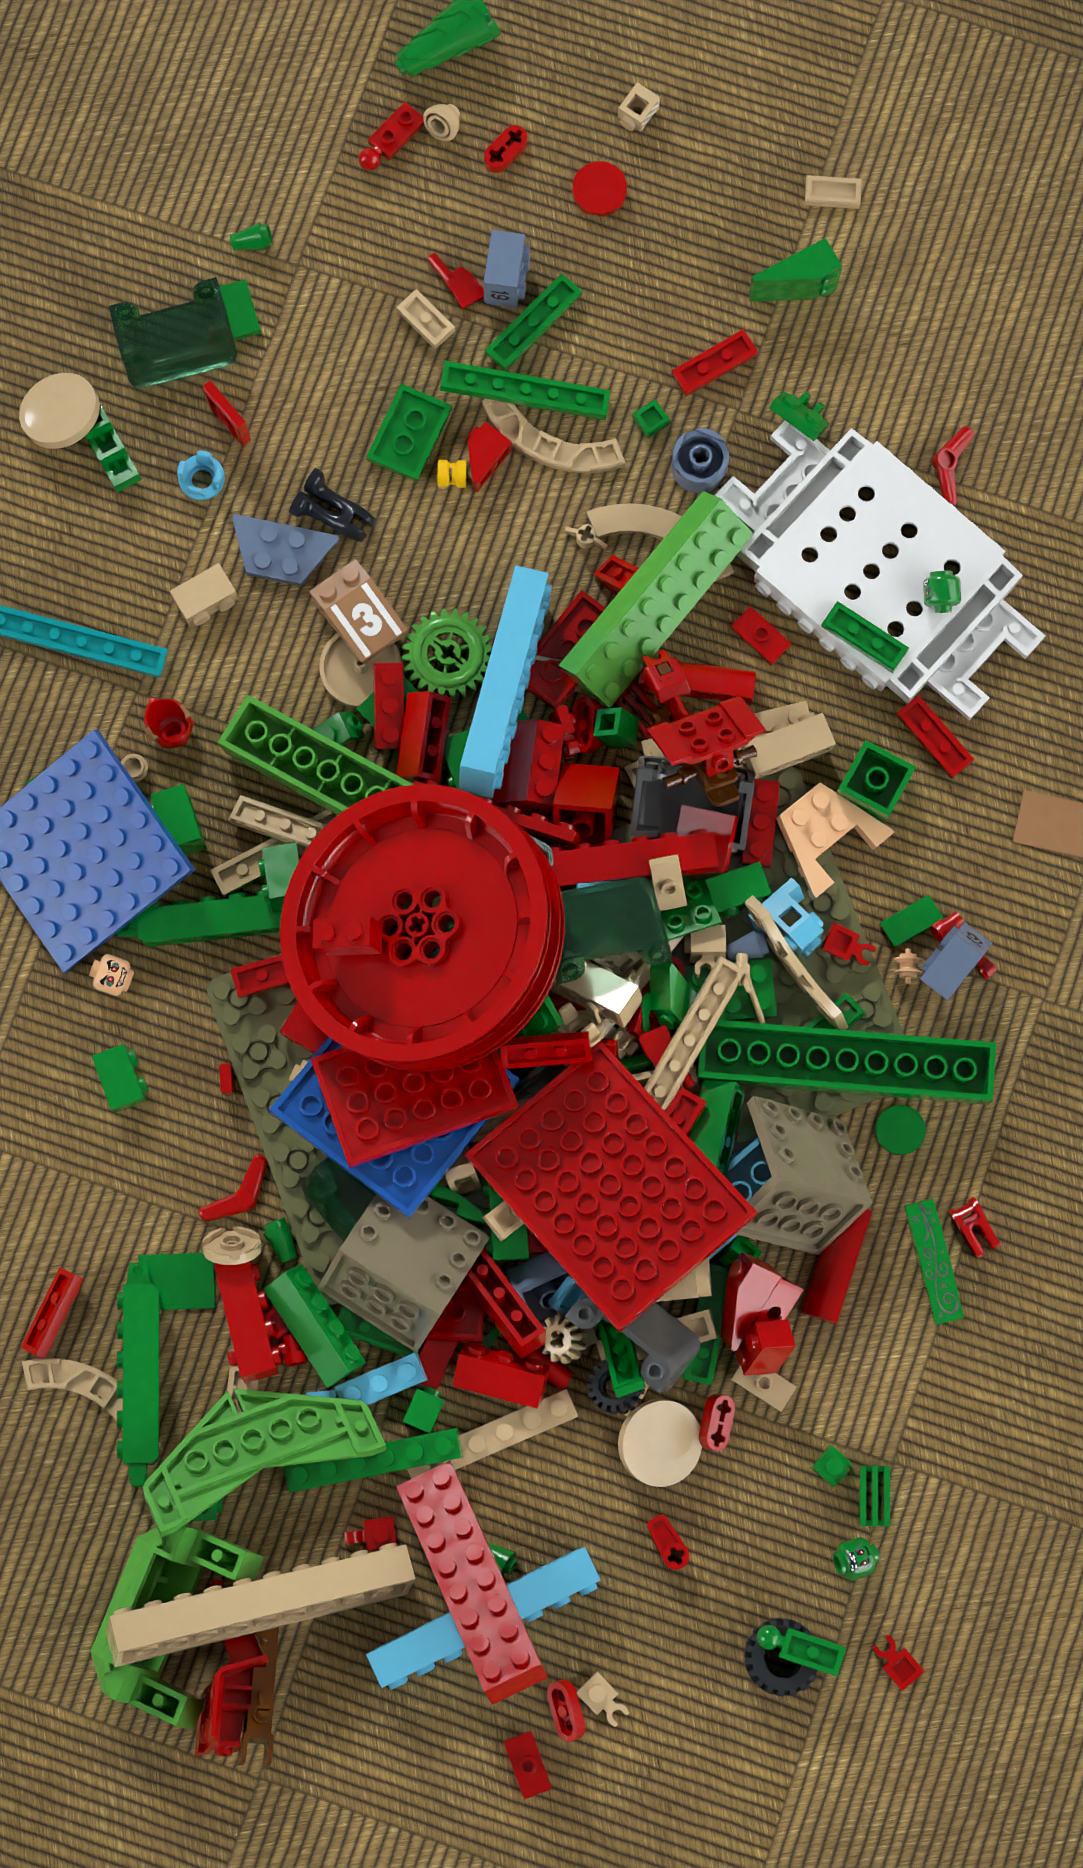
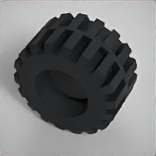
M788 1618L767 1620L758 1628L756 1627L752 1631L753 1633L750 1638L748 1637L746 1641V1648L744 1650L746 1670L753 1682L769 1694L784 1697V1695H797V1692L806 1690L807 1686L814 1682L818 1670L798 1664L797 1668L787 1675H777L771 1672L766 1666L764 1659L766 1649L758 1644L757 1633L765 1625L775 1626L783 1636H785L787 1627L812 1635V1633L802 1624Z

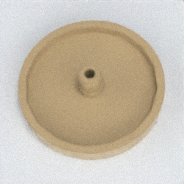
M58 373L42 379L28 391L20 406L19 420L22 429L35 444L49 449L63 448L78 442L89 433L97 421L100 402L96 391L85 378L73 373Z
M337 633L327 642L320 657L319 669L323 685L337 702L351 708H357L373 692V663H402L399 650L395 643H393L362 665Z
M653 1399L640 1404L626 1417L619 1433L618 1450L622 1464L632 1477L650 1486L666 1487L680 1482L694 1469L701 1454L702 1446L699 1442V1423L689 1409L671 1400Z

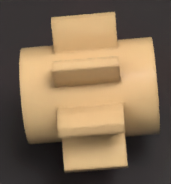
M619 1026L617 1029L612 1027L604 1037V1039L618 1040L619 1060H622L625 1055L631 1058L639 1048V1045L635 1043L637 1038L626 1031L627 1026L625 1028Z

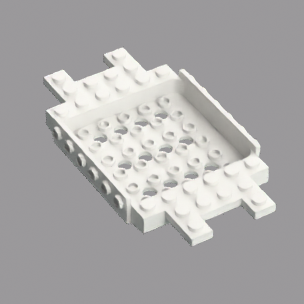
M784 421L771 435L770 440L789 455L787 460L755 494L732 476L715 495L721 498L753 533V536L739 551L737 556L756 572L754 579L755 587L764 596L768 597L770 595L778 602L776 604L777 607L784 614H792L799 620L798 625L808 634L814 633L820 639L819 643L829 652L834 651L841 657L840 661L846 668L851 671L855 669L863 676V682L871 689L877 688L882 692L887 686L908 704L927 684L970 721L990 698L969 680L978 668L1003 641L1026 659L1045 638L1041 631L1003 600L1019 583L1023 575L1003 557L1005 550L878 441L872 444L851 428L830 451L817 439L815 441L811 440L787 421ZM862 487H869L874 491V498L871 501H862L859 498L858 491ZM844 507H850L855 511L856 517L850 522H845L840 518L839 511ZM905 524H912L917 529V535L913 538H906L901 533V527ZM830 527L834 529L837 533V538L832 542L824 541L820 536V532L824 528ZM887 544L895 545L898 549L897 557L893 559L886 558L882 553V548ZM806 548L815 549L818 553L817 560L811 563L804 561L801 556L802 551ZM947 561H955L960 566V572L955 576H958L961 582V602L957 606L952 607V612L935 613L934 608L927 607L924 604L923 581L930 577V572L944 571V564ZM869 564L877 566L880 571L879 576L875 579L865 577L863 573L865 566ZM848 585H856L859 587L861 595L855 600L848 599L844 594V589ZM837 601L886 633H888L887 626L892 622H898L903 626V634L894 638L908 646L909 650L893 673L821 627L822 622ZM913 601L920 603L923 609L922 613L919 616L909 615L906 611L908 603Z

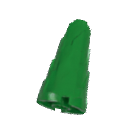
M452 0L450 2L451 5L432 18L433 22L413 36L411 42L396 54L398 59L394 63L401 75L408 74L410 77H413L428 68H435L454 56L457 58L476 46L481 47L500 36L501 32L495 20L491 19L490 11L482 0Z

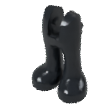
M315 468L310 473L304 485V492L300 491L289 509V513L296 517H312L330 526L340 534L358 542H362L367 535L361 529L349 523L352 517L368 527H373L376 520L371 513L360 505L332 491L326 485L324 473L318 468ZM308 495L332 506L341 514L337 515L325 509Z

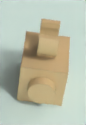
M715 925L691 933L689 936H684V953H690V963H696L694 969L696 979H700V970L702 968H708L711 971L719 956L726 958L725 925Z

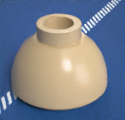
M453 104L433 105L424 112L423 120L425 127L434 138L445 142L451 141L459 130L460 112Z

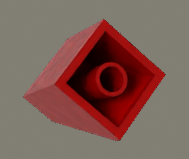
M563 763L553 802V824L558 825L560 821L573 825L575 827L574 831H577L581 837L579 844L590 843L591 847L603 846L602 842L613 840L620 791V768ZM553 841V847H562V851L574 849V847Z

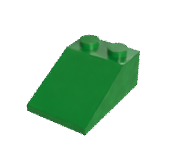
M824 238L752 276L749 299L751 302L809 300L819 296L827 297L837 289L842 264L827 239Z

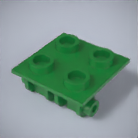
M703 879L684 885L687 906L658 911L656 896L648 897L653 908L655 921L659 922L666 941L722 923Z

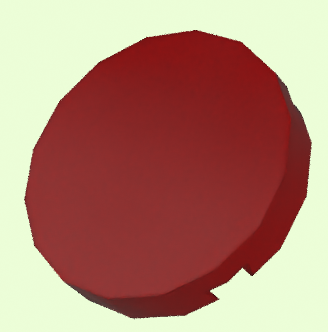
M594 161L584 165L577 171L573 180L572 195L576 205L584 213L605 217L615 213L622 207L627 195V181L623 172L617 166L605 161Z

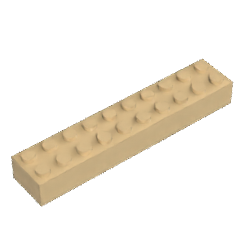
M390 1543L379 1548L380 1551L368 1553V1550H361L351 1554V1558L339 1560V1557H332L322 1561V1565L310 1567V1564H303L294 1567L292 1572L281 1574L280 1571L265 1574L261 1580L241 1579L234 1582V1586L222 1589L220 1585L209 1587L204 1590L203 1594L192 1596V1593H183L175 1596L174 1601L162 1603V1600H154L144 1604V1608L133 1611L131 1607L118 1609L113 1612L114 1615L109 1617L106 1630L114 1667L405 1596L416 1579L406 1544L397 1546V1543Z

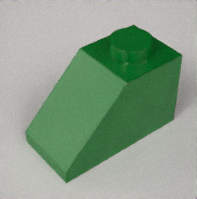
M673 963L651 965V1010L658 1018L661 1026L666 1025L669 1030L678 1029L697 994Z

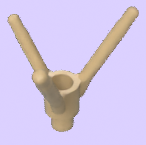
M738 953L736 955V963L734 964L746 971L738 985H744L746 992L749 993L759 1022L765 1024L763 1012L750 977L748 955Z

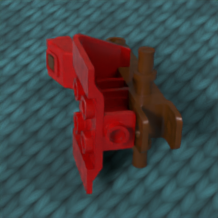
M664 650L658 651V660H652L648 655L644 656L643 666L645 669L643 670V679L658 699L657 702L662 706V708L655 710V713L650 716L653 726L645 729V732L653 739L671 766L683 763L682 768L678 769L677 773L662 778L664 787L668 789L679 784L684 786L688 784V781L696 779L714 806L720 807L737 801L740 793L733 784L738 780V773L734 769V764L740 766L743 764V761L757 757V750L754 745L738 750V748L746 746L756 736L766 733L765 727L741 696L719 702L715 707L694 714L691 704L689 702L684 703L679 698L690 694L691 688L675 657L671 658Z
M211 1580L208 1588L220 1585L223 1589L224 1581ZM279 1627L220 1641L224 1643L229 1656L228 1665L221 1667L212 1679V1684L208 1685L200 1696L206 1702L197 1723L195 1757L209 1754L211 1751H214V1755L232 1756L233 1752L238 1751L237 1765L243 1766L247 1756V1744L256 1743L264 1745L263 1767L268 1768L271 1765L274 1743L271 1729L274 1710Z

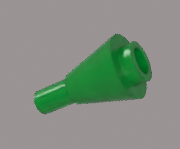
M489 1543L502 1575L507 1574L509 1576L518 1563V1560L515 1558L516 1551Z

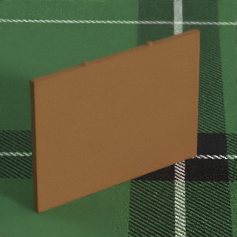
M1023 790L1012 842L1062 853V855L1067 854L1083 858V803Z

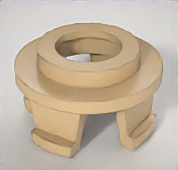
M587 1001L585 1004L586 1010L576 1011L570 1002L562 1006L558 1013L564 1025L556 1030L558 1034L576 1032L578 1029L585 1027L581 1032L589 1031L591 1047L602 1039L605 1034L606 1025L603 1017L598 1013L599 1010L595 1004Z

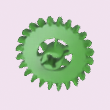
M443 608L441 616L438 617L434 611H431V620L422 616L420 617L422 626L412 625L415 634L408 633L405 635L406 639L411 643L402 645V649L410 653L403 655L402 661L411 662L404 668V671L406 673L414 672L410 677V682L413 683L420 680L418 684L419 691L428 686V691L435 692L437 690L441 695L449 692L453 701L456 691H459L462 697L465 698V688L468 687L473 692H476L474 682L477 681L483 684L484 678L481 674L486 673L487 666L485 664H488L490 656L487 654L491 653L493 646L486 645L492 641V636H482L486 632L487 627H476L479 623L478 618L468 621V612L458 617L457 609H454L451 615H448L446 609ZM445 634H450L449 640L441 641L437 638ZM453 635L462 638L466 645L460 647L453 641ZM429 646L435 650L436 656L427 657ZM469 649L468 661L461 656V653ZM453 652L454 658L447 657L444 659L443 653L450 654ZM437 662L440 668L444 669L443 673L434 669L430 663ZM456 668L459 669V671H456V672H453V673H447V671H451V670H454V669H456Z

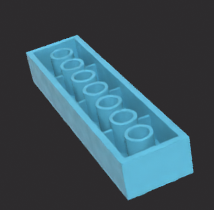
M515 565L460 764V790L493 798L495 788H501L504 777V765L508 763L511 739H514L517 729L518 713L521 714L524 703V691L528 688L530 681L531 665L535 662L538 649L537 643L542 637L545 615L547 616L549 611L552 585L548 584L549 573Z
M585 1546L507 1583V1586L521 1618H525L528 1623L543 1616L542 1609L550 1605L555 1610L571 1602L569 1596L578 1591L583 1596L596 1590V1583L601 1580ZM448 1612L369 1651L366 1656L381 1688L388 1685L390 1690L405 1684L408 1681L407 1676L414 1672L419 1677L433 1670L435 1667L434 1662L442 1658L445 1663L458 1658L462 1654L461 1649L465 1648L452 1615Z

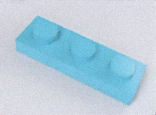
M415 1352L335 1386V1390L341 1399L360 1400L366 1405H370L427 1381L428 1378L418 1353Z

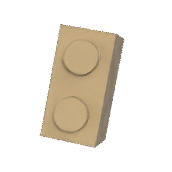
M219 563L170 590L174 602L189 627L194 624L198 626L207 622L211 614L218 610L223 612L230 609L235 604L234 601L238 600L234 587Z

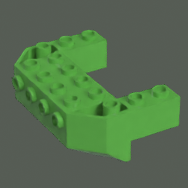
M186 1524L176 1532L164 1537L160 1536L157 1527L137 1537L90 1651L101 1691L115 1701L129 1703L176 1727L194 1730L206 1700L159 1679L169 1654L114 1667L106 1634L109 1617L114 1615V1611L121 1608L131 1607L133 1611L144 1608V1604L154 1600H162V1603L174 1601L175 1596L183 1593H192L193 1596L204 1567L235 1581L246 1578L255 1581L264 1556L191 1524Z

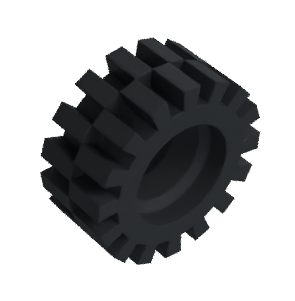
M601 1361L602 1365L600 1367L595 1365L593 1368L595 1373L588 1376L591 1384H587V1389L591 1392L588 1395L594 1401L593 1403L602 1410L617 1415V1413L626 1414L628 1409L634 1410L636 1408L634 1404L636 1402L640 1404L642 1399L639 1396L644 1394L645 1389L620 1398L610 1397L606 1392V1383L611 1378L607 1361Z

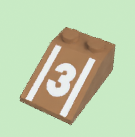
M356 559L309 591L319 611L362 665L409 633L374 581Z

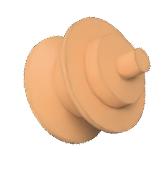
M905 949V953L894 958V961L899 963V969L895 970L894 974L899 975V978L905 979L906 984H911V979L923 974V971L917 969V963L923 961V959L917 957V954L911 953V949Z

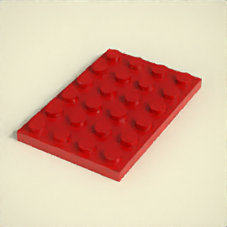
M346 1047L310 1058L349 1168L518 1108L517 1100L498 1050L460 1067L431 1072L406 1071L374 1062Z

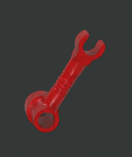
M954 911L944 920L939 919L931 925L930 931L936 940L941 943L954 926L959 929L963 925L964 920ZM982 956L975 965L985 980L997 971L995 965L986 956Z
M293 1334L283 1336L284 1343L272 1345L273 1348L278 1347L280 1355H283L285 1367H294L308 1363L306 1354ZM228 1352L229 1364L238 1365L235 1352Z

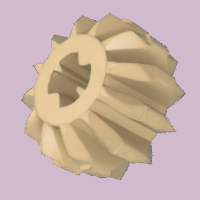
M563 1313L556 1314L555 1318L548 1317L545 1320L546 1326H543L546 1330V1340L542 1354L548 1355L551 1353L552 1362L561 1360L563 1364L570 1363L571 1359H579L581 1357L580 1350H586L588 1347L582 1339L587 1338L589 1334L586 1332L582 1333L581 1328L569 1321Z

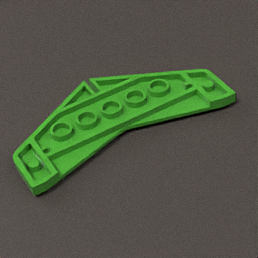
M233 1388L234 1396L242 1413L238 1414L227 1391L146 1480L143 1487L144 1498L160 1536L164 1537L179 1530L263 1468L373 1456L386 1451V1444L368 1406L360 1400Z

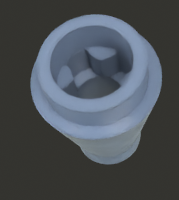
M754 930L726 945V952L730 962L736 960L738 953L747 954L748 959L764 958V954L770 953L763 930L759 932Z

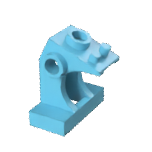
M791 878L766 899L762 905L770 912L776 926L785 935L784 939L792 951H796L799 957L802 954L808 957L816 947L818 948L822 944L820 938L824 930L821 927L824 924L814 912L808 914L798 904L804 899L799 884ZM789 911L794 912L800 918L791 927L781 920ZM749 914L748 916L754 929L757 932L762 931L763 929L761 927H757L753 918Z

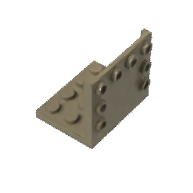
M753 1096L747 1102L772 1177L747 1201L757 1211V1216L740 1229L736 1235L819 1255L873 1204L863 1178V1173L856 1159L854 1148L851 1145L847 1128L842 1120Z
M376 1194L338 1250L317 1289L409 1349L417 1352L490 1239V1236L428 1196L409 1219Z

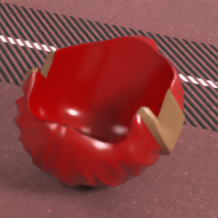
M149 699L144 715L145 732L150 740L156 741L162 748L167 749L185 745L188 739H190L194 721L191 719L190 712L184 704L174 699Z

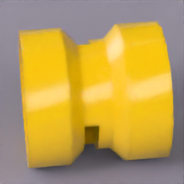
M438 460V488H447L449 485H455L457 488H466L467 460H458L455 463H450L448 460ZM450 468H452V480H450Z

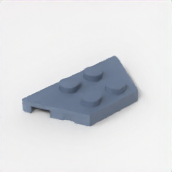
M233 514L232 517L246 574L262 579L302 587L310 578L313 570L321 565L324 557L334 546L338 545L340 540L338 535L238 514Z

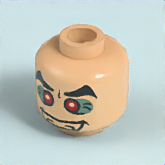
M105 954L100 961L94 960L89 976L94 978L93 987L96 990L118 996L122 991L127 992L134 970L130 969L129 961Z

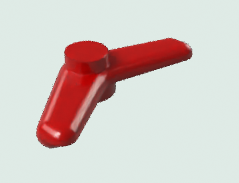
M968 426L962 427L932 458V465L937 471L942 497L953 506L957 503L954 468L957 465L958 457L974 437L973 429Z
M262 1154L254 1155L238 1191L200 1208L198 1211L199 1216L205 1222H210L252 1211L257 1205V1199L268 1164L267 1159Z

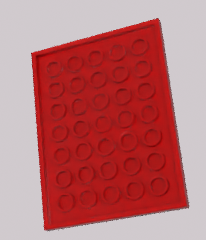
M600 1040L591 1048L592 1062L573 1063L464 1155L620 1333L756 1217L757 1211Z

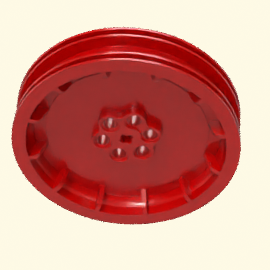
M431 784L400 786L378 792L353 804L329 822L308 846L293 872L285 894L280 923L281 954L287 979L297 1001L314 1024L334 1041L374 1062L395 1069L416 1072L441 1071L469 1064L494 1052L512 1039L530 1021L546 998L559 968L565 937V913L559 883L549 860L535 840L517 823L482 798L460 789ZM441 896L439 905L432 908L433 900ZM412 898L411 906L408 909H404L405 902ZM371 916L383 924L382 953L325 956L312 949L313 919ZM454 920L455 924L453 929L449 932H446L447 924L450 921ZM398 924L396 933L390 936L391 927ZM439 946L440 952L438 956L432 959L431 953L433 949ZM411 948V956L403 960L404 952Z

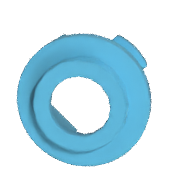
M198 451L197 455L190 457L186 461H180L178 465L179 485L188 497L194 500H208L215 497L223 488L225 482L224 470L221 464L212 457L211 453ZM199 470H206L212 475V483L204 489L195 487L192 483L193 475Z

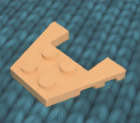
M821 782L776 818L788 848L796 858L799 865L797 869L801 878L804 877L809 889L807 892L812 901L835 883L816 861V858L852 828L859 833L872 850L894 833L890 827Z

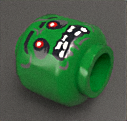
M949 570L930 572V577L923 581L924 604L927 607L934 608L935 613L952 612V607L957 606L961 602L960 578L953 575V571Z
M862 1537L840 1543L837 1546L836 1552L833 1553V1562L837 1573L850 1581L872 1575L876 1569V1562L880 1560L876 1546L874 1544L870 1545Z

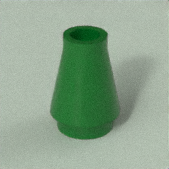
M261 222L235 234H230L233 251L267 250V247L273 245L269 225L261 224Z
M285 1217L263 1225L265 1231L263 1235L279 1257L281 1263L297 1257L290 1222L287 1223Z

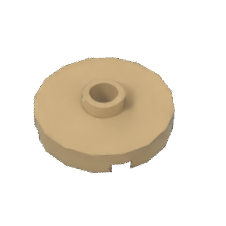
M233 1227V1231L225 1232V1228H219L210 1232L203 1239V1255L209 1261L222 1265L246 1263L255 1259L261 1253L260 1236L255 1231L244 1227Z

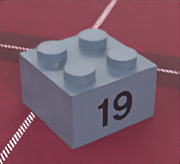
M492 230L483 282L484 301L486 304L518 308L519 298L524 299L526 291L525 278L530 266V245H526L525 234Z
M965 922L959 929L954 926L938 945L943 950L941 951L936 948L921 967L925 970V973L920 979L946 1000H949L992 943Z

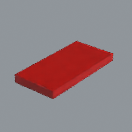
M581 590L537 644V656L563 660L606 608ZM553 659L547 661L535 660L534 664L531 665V676L527 690L554 710L556 707L564 704L577 684L558 666L562 661Z

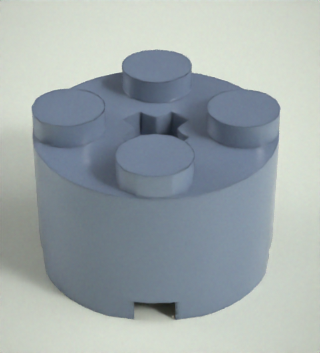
M699 428L685 433L679 437L673 449L671 464L673 478L681 487L695 493L705 491L710 493L722 483L726 476L729 451L723 438L713 430ZM700 458L704 459V462L702 463L696 462L699 461Z

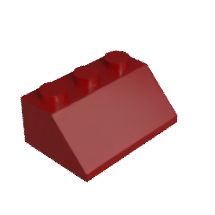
M538 719L516 721L518 722L514 739H511L508 763L504 765L502 785L500 789L495 788L491 800L494 801L493 805L504 807L506 804L514 806L523 812L546 816L553 808L557 790L565 725Z

